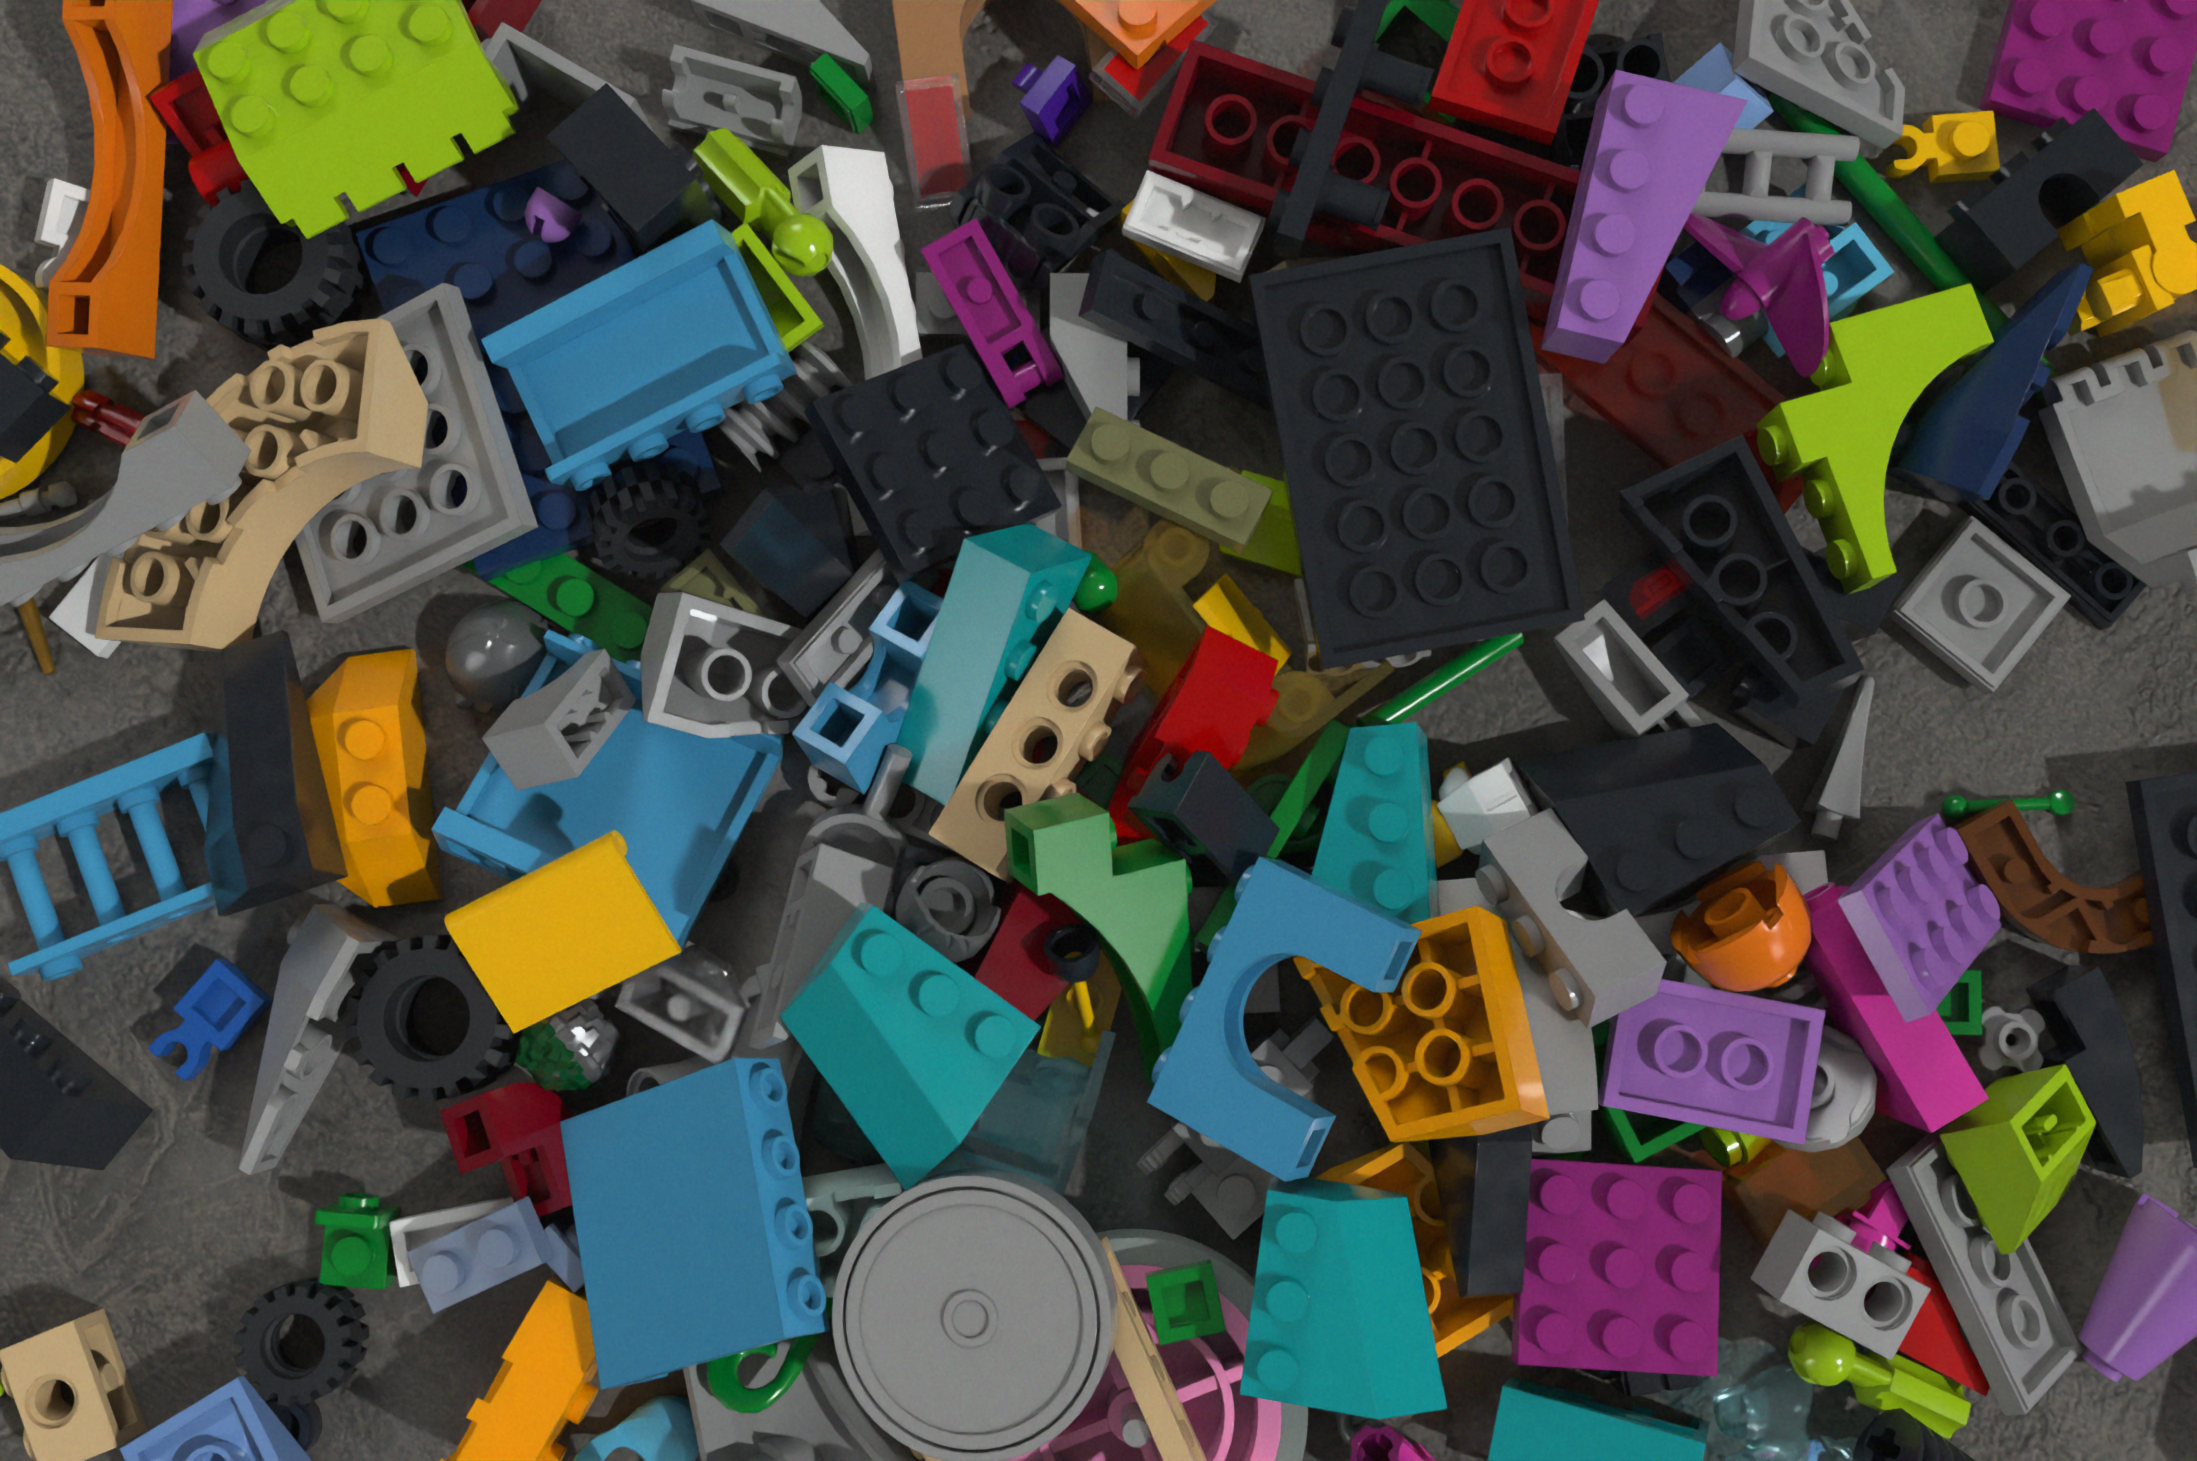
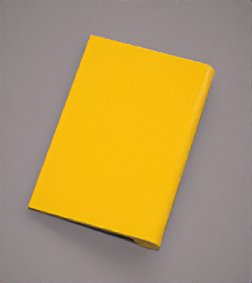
M613 830L445 916L444 922L448 932L513 1033L523 1030L681 953V947L625 858L628 852L627 844L618 831Z

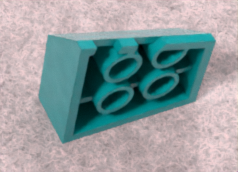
M1271 1175L1264 1209L1240 1395L1377 1420L1447 1409L1406 1193L1309 1177L1285 1182Z

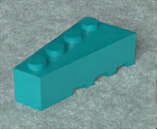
M1030 523L964 538L896 741L897 745L907 748L913 754L903 777V782L946 806L1067 611L1093 555Z

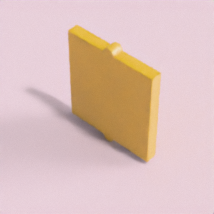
M1226 573L1192 605L1210 627L1279 660L1274 677L1292 654L1290 648L1263 618L1262 612L1252 605Z

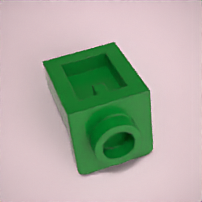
M342 1193L339 1194L338 1202L317 1209L315 1211L314 1224L326 1225L319 1283L331 1286L385 1290L392 1286L395 1256L389 1222L400 1218L401 1207L379 1205L380 1196L376 1194Z

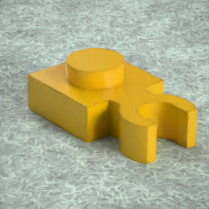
M1980 111L1932 115L1922 124L1923 132L1915 126L1903 125L1902 136L1891 145L1902 146L1906 150L1908 158L1894 160L1885 168V176L1901 179L1912 174L1918 167L1927 166L1929 184L1990 179L1989 176L2000 168L1994 112Z

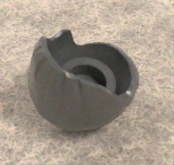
M506 599L474 607L460 618L449 636L445 651L446 672L450 679L458 708L469 709L474 706L480 713H491L494 709L500 710L505 707L509 700L522 697L547 654L544 635L548 629L553 631L549 628L547 620L541 618L540 613L524 603Z
M952 856L928 866H919L907 877L897 899L896 922L951 962L957 963L973 957L988 942L998 927L1001 908L993 906L996 900L995 889L986 872L965 857Z

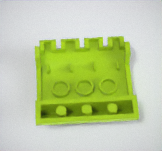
M269 0L205 33L193 52L194 59L238 162L280 224L286 223L291 228L297 225L306 239H310L349 219V214L338 195L345 192L357 211L361 213L407 189L402 176L395 166L404 163L415 182L420 183L464 160V156L453 138L454 136L462 133L473 153L477 154L516 134V130L509 117L521 111L506 78L486 55L461 0Z

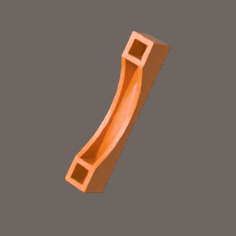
M63 0L62 22L76 50L88 89L94 125V171L90 200L80 233L66 260L49 281L46 346L101 357L155 359L167 122L149 96L157 88L169 83L173 0Z

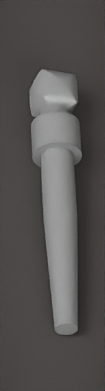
M61 481L48 485L47 491L40 487L22 492L19 498L0 503V521L23 514L32 517L50 512L53 505L64 508L77 504L76 488L66 481Z

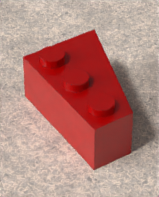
M1208 625L1205 627L1129 746L1107 809L1116 829L1117 845L1123 846L1151 838L1161 843L1126 806L1132 796H1138L1155 765L1168 753H1171L1179 761L1177 770L1172 774L1169 782L1179 777L1184 769V764L1195 750L1209 751L1226 770L1230 766H1236L1247 747L1251 735L1250 731L1254 724L1263 727L1277 703L1279 691L1271 686L1279 660Z

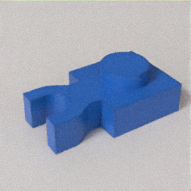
M216 959L173 1008L185 1021L178 1028L158 1036L148 1050L156 1057L167 1056L172 1052L177 1043L183 1044L187 1049V1060L177 1069L175 1074L183 1081L195 1079L206 1067L212 1045L220 1051L231 1050L272 1004L274 999L228 959Z

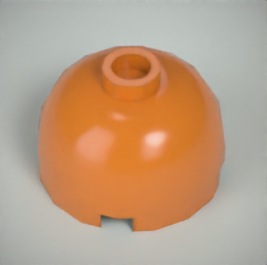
M1752 861L1725 871L1706 883L1695 893L1702 904L1693 911L1689 918L1682 909L1674 918L1669 935L1673 948L1688 967L1703 980L1729 992L1756 991L1765 987L1772 988L1782 985L1795 974L1811 942L1813 933L1812 913L1798 885L1781 864L1774 862L1775 870H1767L1761 861Z

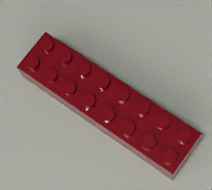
M1191 39L1148 158V170L1266 218L1264 224L1266 225L1278 189L1281 188L1291 192L1299 170L1289 167L1288 162L1299 130L1303 127L1313 131L1320 109L1309 106L1316 81ZM1355 95L1331 164L1336 166L1334 173L1391 191L1377 231L1320 212L1318 218L1312 216L1304 239L1355 256L1511 227L1527 315L1547 322L1581 172ZM1664 266L1621 348H1625L1644 328Z

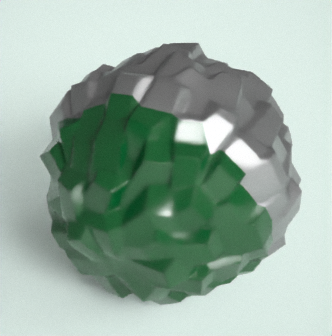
M586 998L518 1031L514 1044L517 1050L515 1061L519 1066L531 1073L535 1082L544 1091L555 1090L559 1092L567 1089L576 1090L577 1088L585 1090L591 1084L600 1081L610 1073L609 1068L618 1059L616 1054L623 1039L610 1019L603 1020L604 1015L598 1010V1005L590 998Z

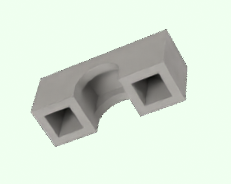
M1549 808L1483 839L1479 866L1475 873L1476 881L1484 898L1493 906L1499 904L1511 921L1512 932L1520 949L1528 957L1536 956L1549 975L1551 990L1559 1004L1568 1011L1573 1009L1585 1027L1589 1029L1655 996L1667 961L1627 909L1606 919L1591 921L1575 917L1561 906L1560 901L1580 892L1588 856L1554 811Z

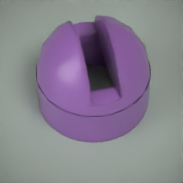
M539 187L535 189L529 199L524 213L530 233L532 235L541 233V238L546 243L565 240L574 231L583 216Z

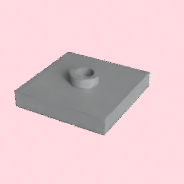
M1971 515L1958 524L1886 615L1985 695L1993 693L2071 595Z

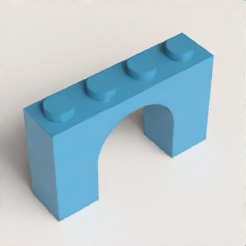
M1259 856L1256 864L1251 865L1245 870L1237 884L1234 898L1238 903L1228 925L1219 929L1209 945L1207 961L1210 962V965L1200 987H1195L1182 1004L1179 1021L1183 1024L1173 1046L1163 1051L1153 1068L1151 1080L1155 1085L1147 1103L1287 1182L1309 1176L1336 1115L1275 1082L1254 1061L1246 1044L1243 1028L1244 1008L1253 985L1268 968L1277 962L1293 956H1302L1372 992H1394L1422 930L1282 860Z

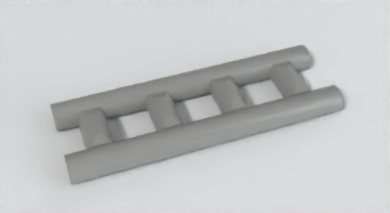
M1734 128L1721 153L1746 155L1742 194L1705 191V183L1691 213L1710 218L1795 223L1801 217H1805L1816 225L1847 226L1852 214L1851 201L1831 200L1835 161L1854 162L1856 160L1860 146L1859 137ZM1772 157L1809 159L1805 198L1768 195Z

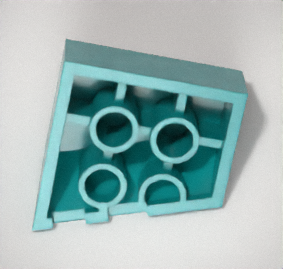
M863 902L859 903L779 1015L905 1191L915 1186L961 1144L1041 1028L1039 1024L873 904Z

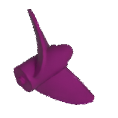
M1690 213L1683 228L1735 273L1733 274L1735 281L1728 287L1721 299V315L1729 320H1739L1759 310L1765 312L1779 342L1798 374L1804 378L1811 376L1817 370L1822 358L1826 356L1829 343L1828 301L1821 267L1822 264L1834 255V249L1827 239L1830 237L1829 233L1820 224L1816 226L1807 218L1801 217L1773 242L1766 244L1707 217Z

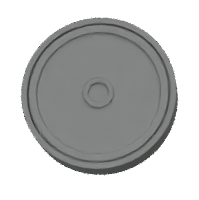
M965 1168L932 1176L902 1192L878 1210L859 1231L843 1259L837 1276L832 1306V1328L837 1357L845 1379L860 1405L885 1432L897 1441L924 1455L944 1461H1006L1034 1451L1058 1436L1082 1412L1097 1388L1113 1351L1118 1322V1301L1114 1275L1105 1250L1089 1223L1065 1198L1051 1188L1021 1174L991 1168Z

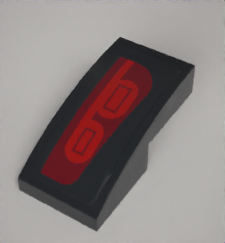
M1654 550L1596 591L1601 600L1605 599L1639 639L1696 599Z

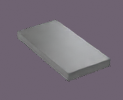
M1951 1121L1935 1132H1929L1888 1167L1886 1171L2004 1416L2026 1415L2082 1353V1349L2028 1238L2022 1242L2014 1253L2001 1255L1989 1230L1979 1220L1976 1205L1958 1171L1950 1164L1945 1146L1939 1136L1953 1122Z

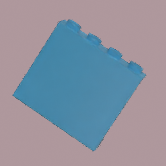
M548 629L544 635L547 654L521 698L538 691L557 679L585 653L602 648L582 635L571 633L568 637H564ZM611 658L637 701L579 777L517 791L490 751L457 809L454 811L444 807L431 830L440 850L511 882L616 830L623 836L627 844L628 852L625 858L681 947L682 953L783 758L784 735L756 734L708 739L643 721L641 662L627 660L626 664Z
M732 1058L560 1122L601 1390L649 1382L667 1377L668 1373L794 1337L830 1331L826 1310V1294L819 1273L812 1235L813 1225L807 1209L800 1171V1155L795 1144L787 1102V1086L782 1075L779 1058Z

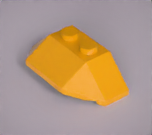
M411 648L348 657L305 701L348 877L336 881L375 908L442 900L437 842L431 830L434 826V815L416 651Z

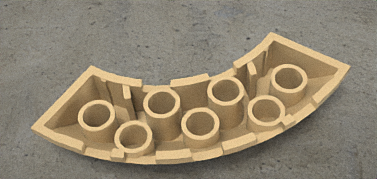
M377 318L343 322L313 330L314 338L291 348L280 344L267 352L270 360L262 363L247 376L239 373L234 374L206 399L207 403L252 450L238 475L242 479V483L231 496L216 505H210L207 501H204L192 507L188 514L170 529L159 531L154 527L142 533L137 541L125 551L123 559L112 557L101 597L95 632L96 639L222 652L223 649L252 640L260 605L268 584L281 558L308 521L342 492L364 480L396 470L421 468L428 402L389 321Z

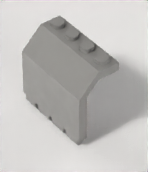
M2197 328L2194 331L2188 330L2148 344L2143 349L2137 348L2092 364L2090 368L2083 367L2048 379L2042 389L2048 407L2037 411L2087 540L2152 589L2180 581L2185 592L2197 589Z

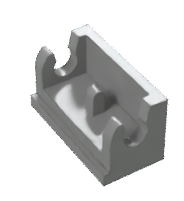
M674 44L669 60L671 70L675 74L673 90L663 89L662 104L669 117V128L701 138H706L708 132L727 128L734 136L739 137L753 152L788 161L805 106L797 78Z

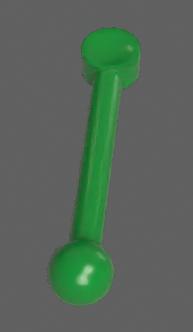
M2065 790L2054 791L2046 797L1966 800L1960 795H1950L1942 802V811L1948 818L1957 820L1964 817L1966 813L1981 812L1999 801L2013 800L2018 811L2047 810L2054 816L2069 814L2073 810L2075 801L2071 793Z

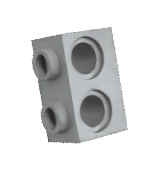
M1788 1209L1750 1279L1782 1303L1892 1361L1931 1289L1907 1274L1912 1262L1893 1250L1873 1241L1869 1250L1866 1251L1851 1243L1857 1232L1832 1217L1818 1211L1812 1222ZM1822 1253L1819 1265L1808 1273L1811 1261L1818 1254ZM1876 1284L1873 1295L1864 1302L1867 1291Z

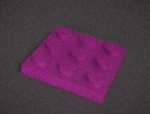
M2010 0L1979 109L1993 111L1994 114L2048 129L2062 117L2070 125H2073L2091 109L2095 108L2138 158L2157 162L2168 154L2197 50V0Z
M1531 1158L1523 1292L1515 1294L1513 1297L1511 1361L1518 1365L1717 1377L1722 1171Z

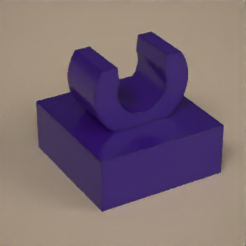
M1058 55L1044 72L1026 63L1011 82L1013 87L1025 93L1019 104L1033 130L1044 138V142L1054 148H1057L1093 101L1077 66Z

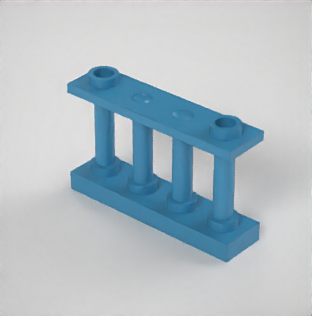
M204 732L0 813V862L7 861L39 949L37 952L7 963L11 975L40 974L43 982L71 975L84 968L81 962L82 958L216 905L211 882L187 891L156 808V804L161 801L160 792L181 785L182 789L190 790L206 833L214 746L213 733ZM120 809L121 813H129L161 900L157 904L126 915L95 828L101 825L98 817ZM59 833L60 837H68L100 924L97 928L67 940L65 939L35 856V852L40 850L38 841Z

